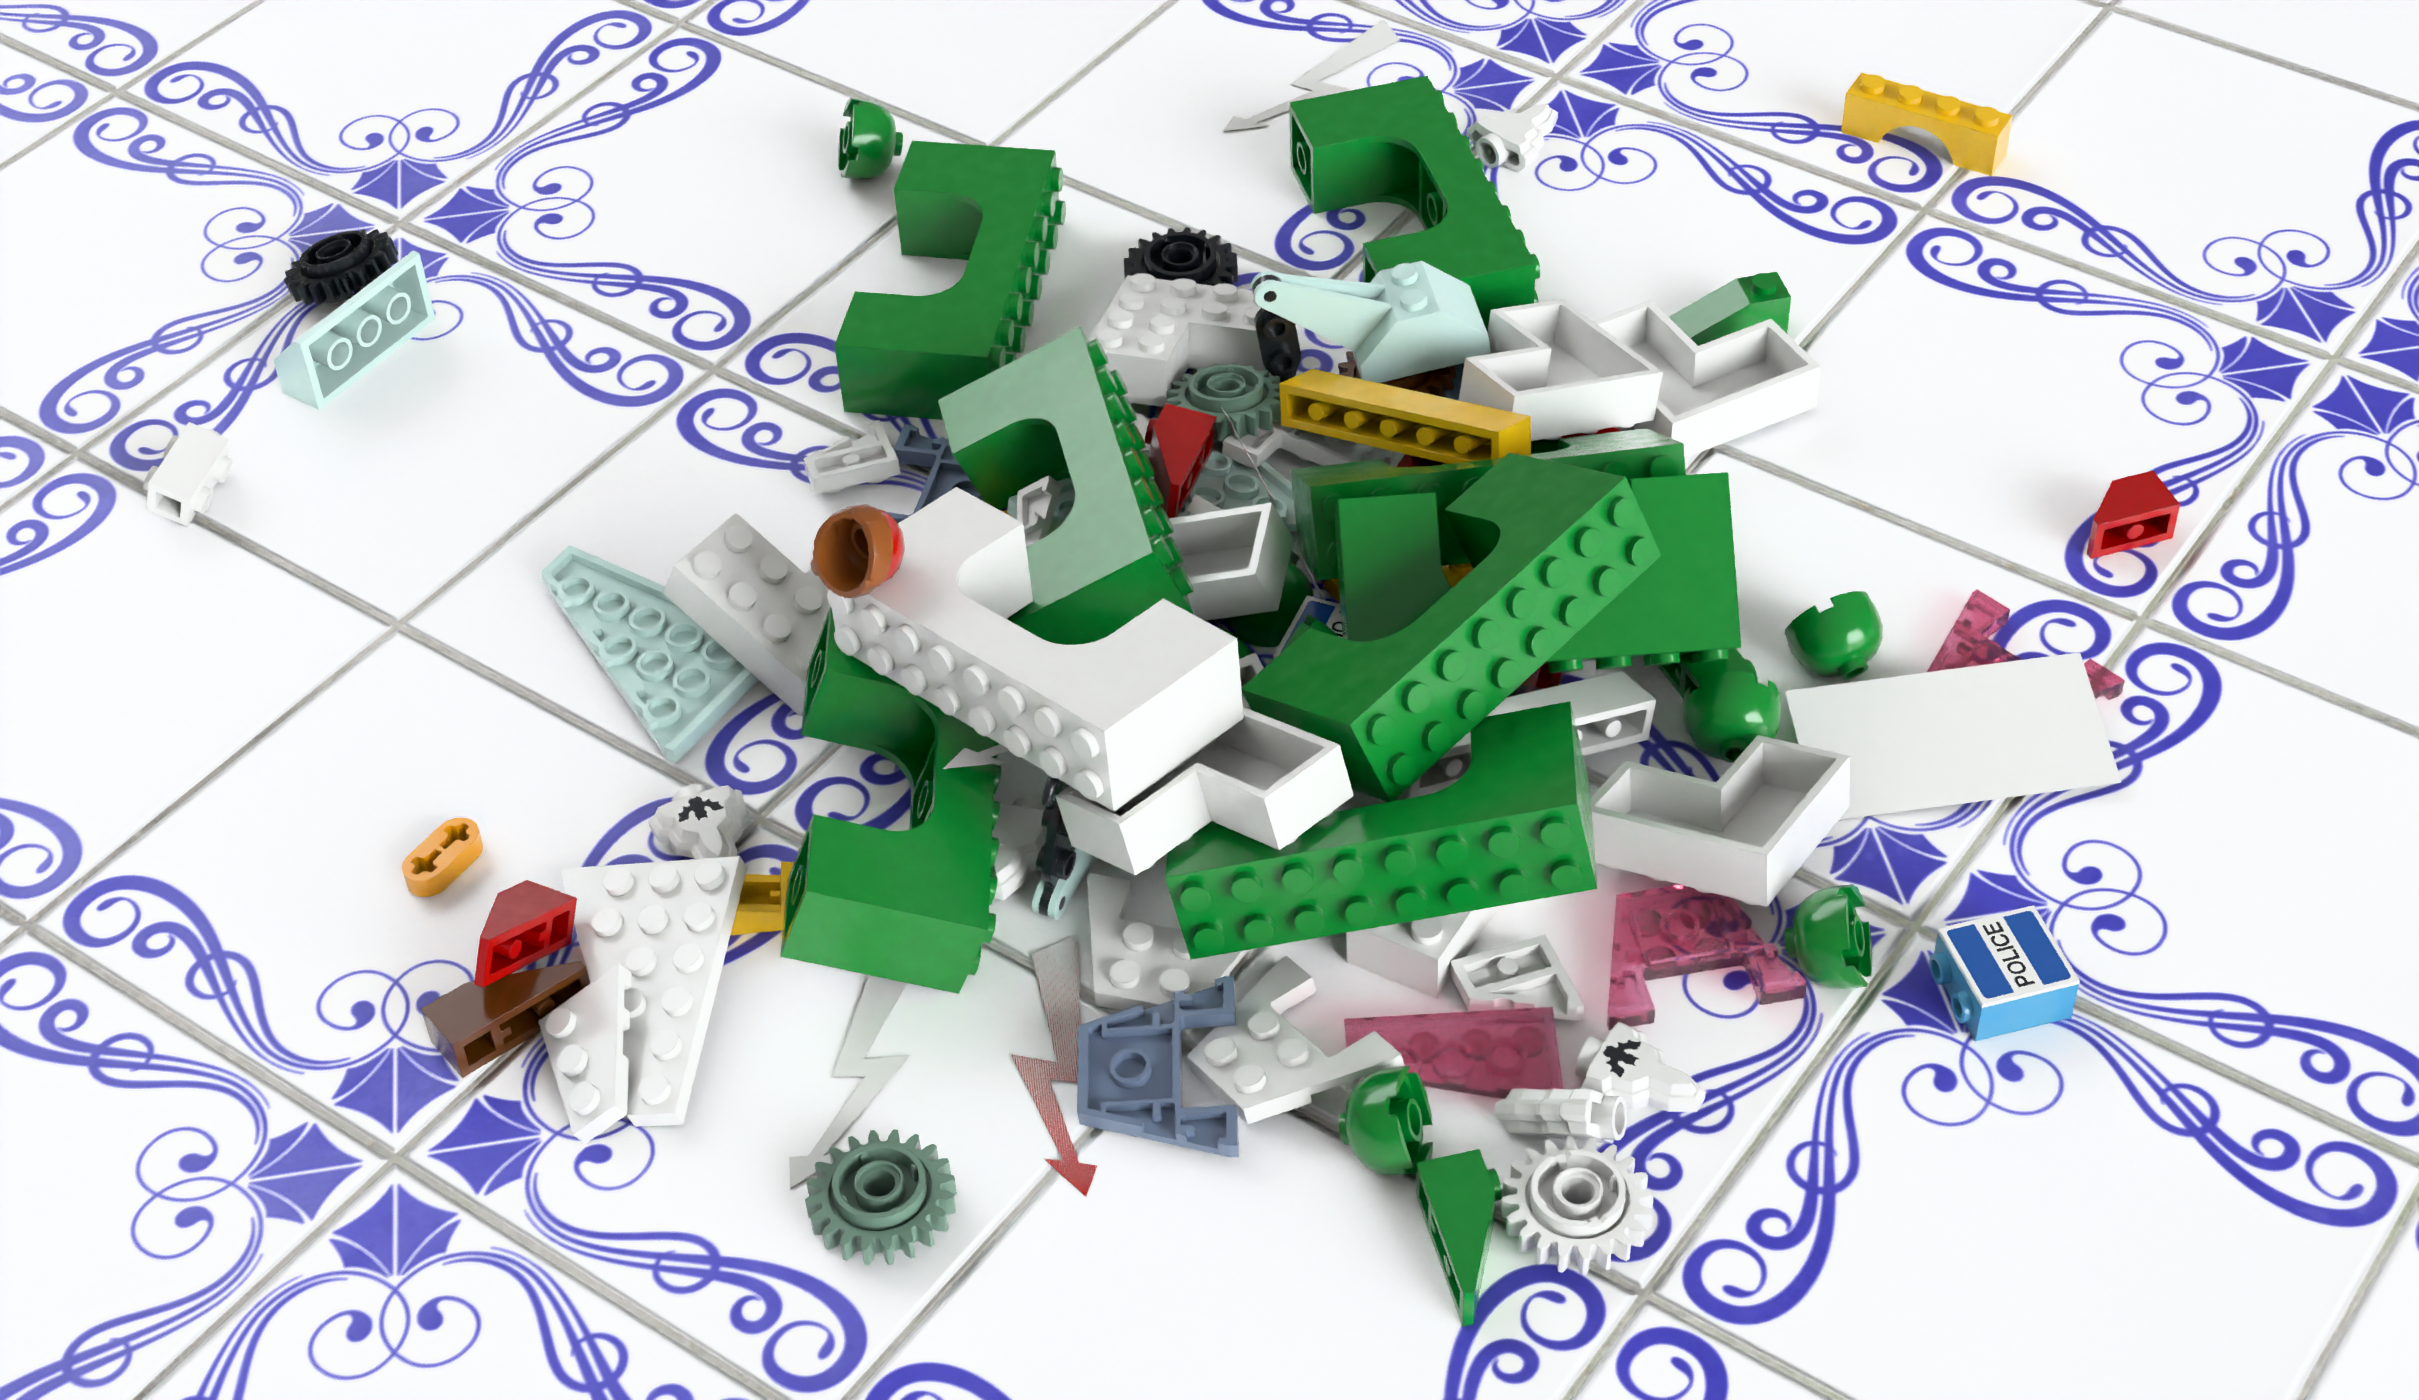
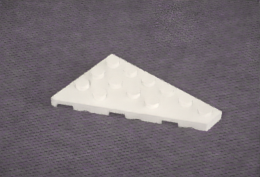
M740 856L563 868L561 878L565 893L577 898L574 926L590 983L618 963L631 971V988L624 990V1008L630 1011V1029L623 1031V1055L629 1059L627 1117L635 1127L681 1125L684 1122L747 867Z

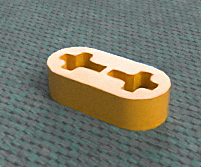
M461 817L447 820L405 858L401 869L409 892L419 897L437 895L444 891L478 859L483 851V842L479 828L472 819Z

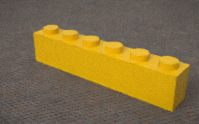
M1310 369L1279 383L1281 426L1446 464L1504 458L1508 453L1519 455L1531 454V416L1316 369Z

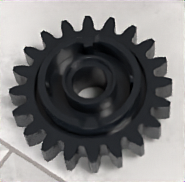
M1186 227L1183 232H1175L1172 228H1168L1167 234L1164 235L1153 232L1151 242L1139 239L1138 248H1129V257L1124 258V280L1127 275L1132 276L1144 273L1154 276L1155 279L1174 281L1184 278L1191 279L1196 284L1211 286L1217 284L1234 285V282H1238L1237 253L1232 252L1230 243L1221 244L1220 235L1207 239L1206 230H1201L1196 234L1192 233L1189 227Z
M365 229L341 232L326 237L310 246L301 254L300 260L290 264L292 269L285 271L286 278H284V281L296 302L302 300L304 305L314 300L317 305L323 302H340L350 299L378 278L381 273L391 268L392 264L398 262L396 256L399 254L392 238L388 236L387 232L379 233L378 229L368 234Z

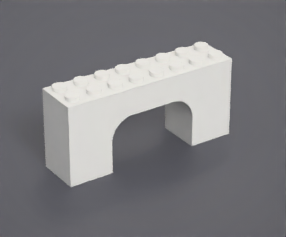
M955 487L898 523L903 532L905 551L900 568L892 578L883 582L882 585L871 593L857 598H844L828 589L827 599L832 608L835 625L834 638L843 653L857 658L872 667L878 674L885 675L904 686L911 694L919 695L939 707L945 714L952 715L974 728L980 735L991 738L1009 749L1015 756L1028 760L1043 769L1050 777L1058 778L1078 790L1087 799L1095 800L1113 812L1244 719L1237 638L1165 599L1160 600L1109 636L1086 644L1062 645L1048 642L1007 620L1008 617L1033 602L1023 523L958 487Z

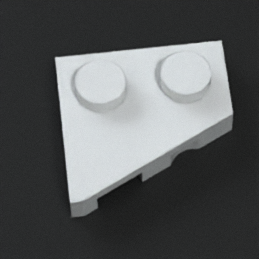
M1546 934L1450 961V976L1469 1012L1573 1021L1583 1019L1584 1004Z

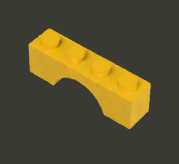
M1861 72L1845 95L1841 133L1879 143L1882 137L1894 128L1902 126L1918 127L1929 131L1943 142L1950 153L1953 165L1992 176L2007 154L2013 115L1999 112L1992 107H1982L1964 102L1953 96H1943L1925 91L1918 86L1904 85L1884 79L1879 75Z

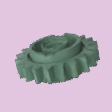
M1232 363L1214 364L1204 369L1199 367L1196 368L1197 372L1193 375L1182 374V381H1172V389L1166 391L1168 404L1217 416L1214 439H1217V441H1222L1231 435L1234 439L1238 440L1223 410L1231 420L1240 439L1248 434L1258 436V428L1272 430L1273 422H1281L1280 377H1269L1267 369L1258 372L1254 369V365L1243 366Z
M897 1129L891 1131L886 1141H880L877 1132L870 1130L867 1144L863 1145L855 1137L850 1136L848 1137L850 1151L843 1152L838 1148L831 1147L829 1152L832 1164L816 1162L817 1178L809 1179L806 1183L809 1197L805 1199L808 1218L811 1220L814 1235H823L825 1249L831 1250L840 1245L842 1258L845 1261L852 1258L857 1251H862L864 1265L866 1266L872 1263L877 1253L883 1254L884 1260L888 1265L893 1264L896 1250H902L911 1259L915 1258L914 1243L921 1242L928 1247L934 1246L932 1230L947 1232L949 1229L947 1215L956 1213L954 1196L957 1195L955 1177L951 1175L948 1158L939 1159L935 1144L928 1145L921 1150L918 1134L912 1135L905 1143H900Z

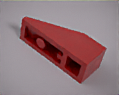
M1166 403L1158 418L1150 419L1146 429L1145 444L1151 445L1149 461L1155 472V475L1152 476L1164 499V504L1161 507L1166 512L1168 518H1176L1180 514L1212 453L1217 416Z
M529 880L499 892L480 935L474 985L483 988L571 944L577 898Z

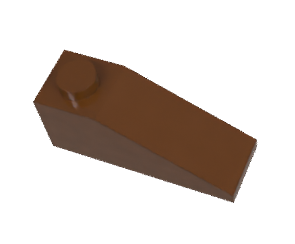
M575 961L509 974L483 988L474 985V981L466 982L421 1008V1012L431 1043L457 1073L464 1078L541 1032L539 1020L588 986L590 980L586 966L582 961Z

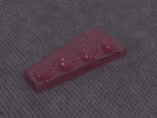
M1553 1007L1344 1019L1345 1048L1375 1031L1402 1054L1404 1066L1410 1067L1407 1073L1417 1072L1424 1087L1506 1099L1512 1089H1563Z

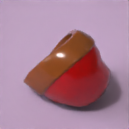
M867 504L843 508L833 513L817 531L813 543V559L810 563L811 571L815 576H819L823 584L838 596L857 598L867 595L882 585L883 582L892 578L899 570L905 551L903 532L896 520L884 510Z

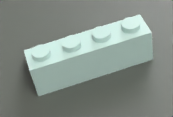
M410 252L296 339L273 360L283 394L320 410L436 319L418 252Z

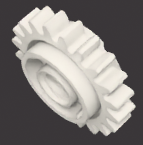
M1567 1136L1564 1149H1558L1550 1139L1545 1140L1544 1155H1540L1533 1149H1526L1525 1164L1513 1162L1511 1164L1510 1178L1503 1180L1501 1217L1507 1219V1235H1519L1518 1250L1520 1252L1537 1247L1536 1263L1539 1265L1545 1263L1551 1256L1556 1257L1558 1272L1562 1273L1566 1270L1570 1261L1577 1262L1582 1274H1587L1590 1260H1596L1604 1270H1610L1611 1254H1615L1618 1258L1628 1261L1630 1259L1631 1245L1637 1247L1644 1245L1645 1230H1651L1654 1193L1647 1189V1173H1634V1157H1627L1621 1161H1616L1617 1146L1614 1144L1606 1148L1602 1153L1597 1152L1595 1138H1590L1584 1148H1578L1573 1136Z

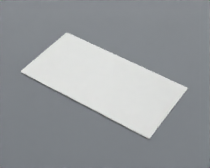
M2080 653L1785 691L1798 744L1850 756L1849 808L1839 820L2121 783L2117 765Z

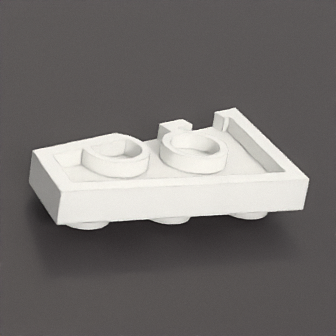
M620 963L539 1020L572 1134L584 1143L589 1142L627 1115L629 1059L623 1055V1031L630 1029V1011L624 1008V990L631 988V971Z

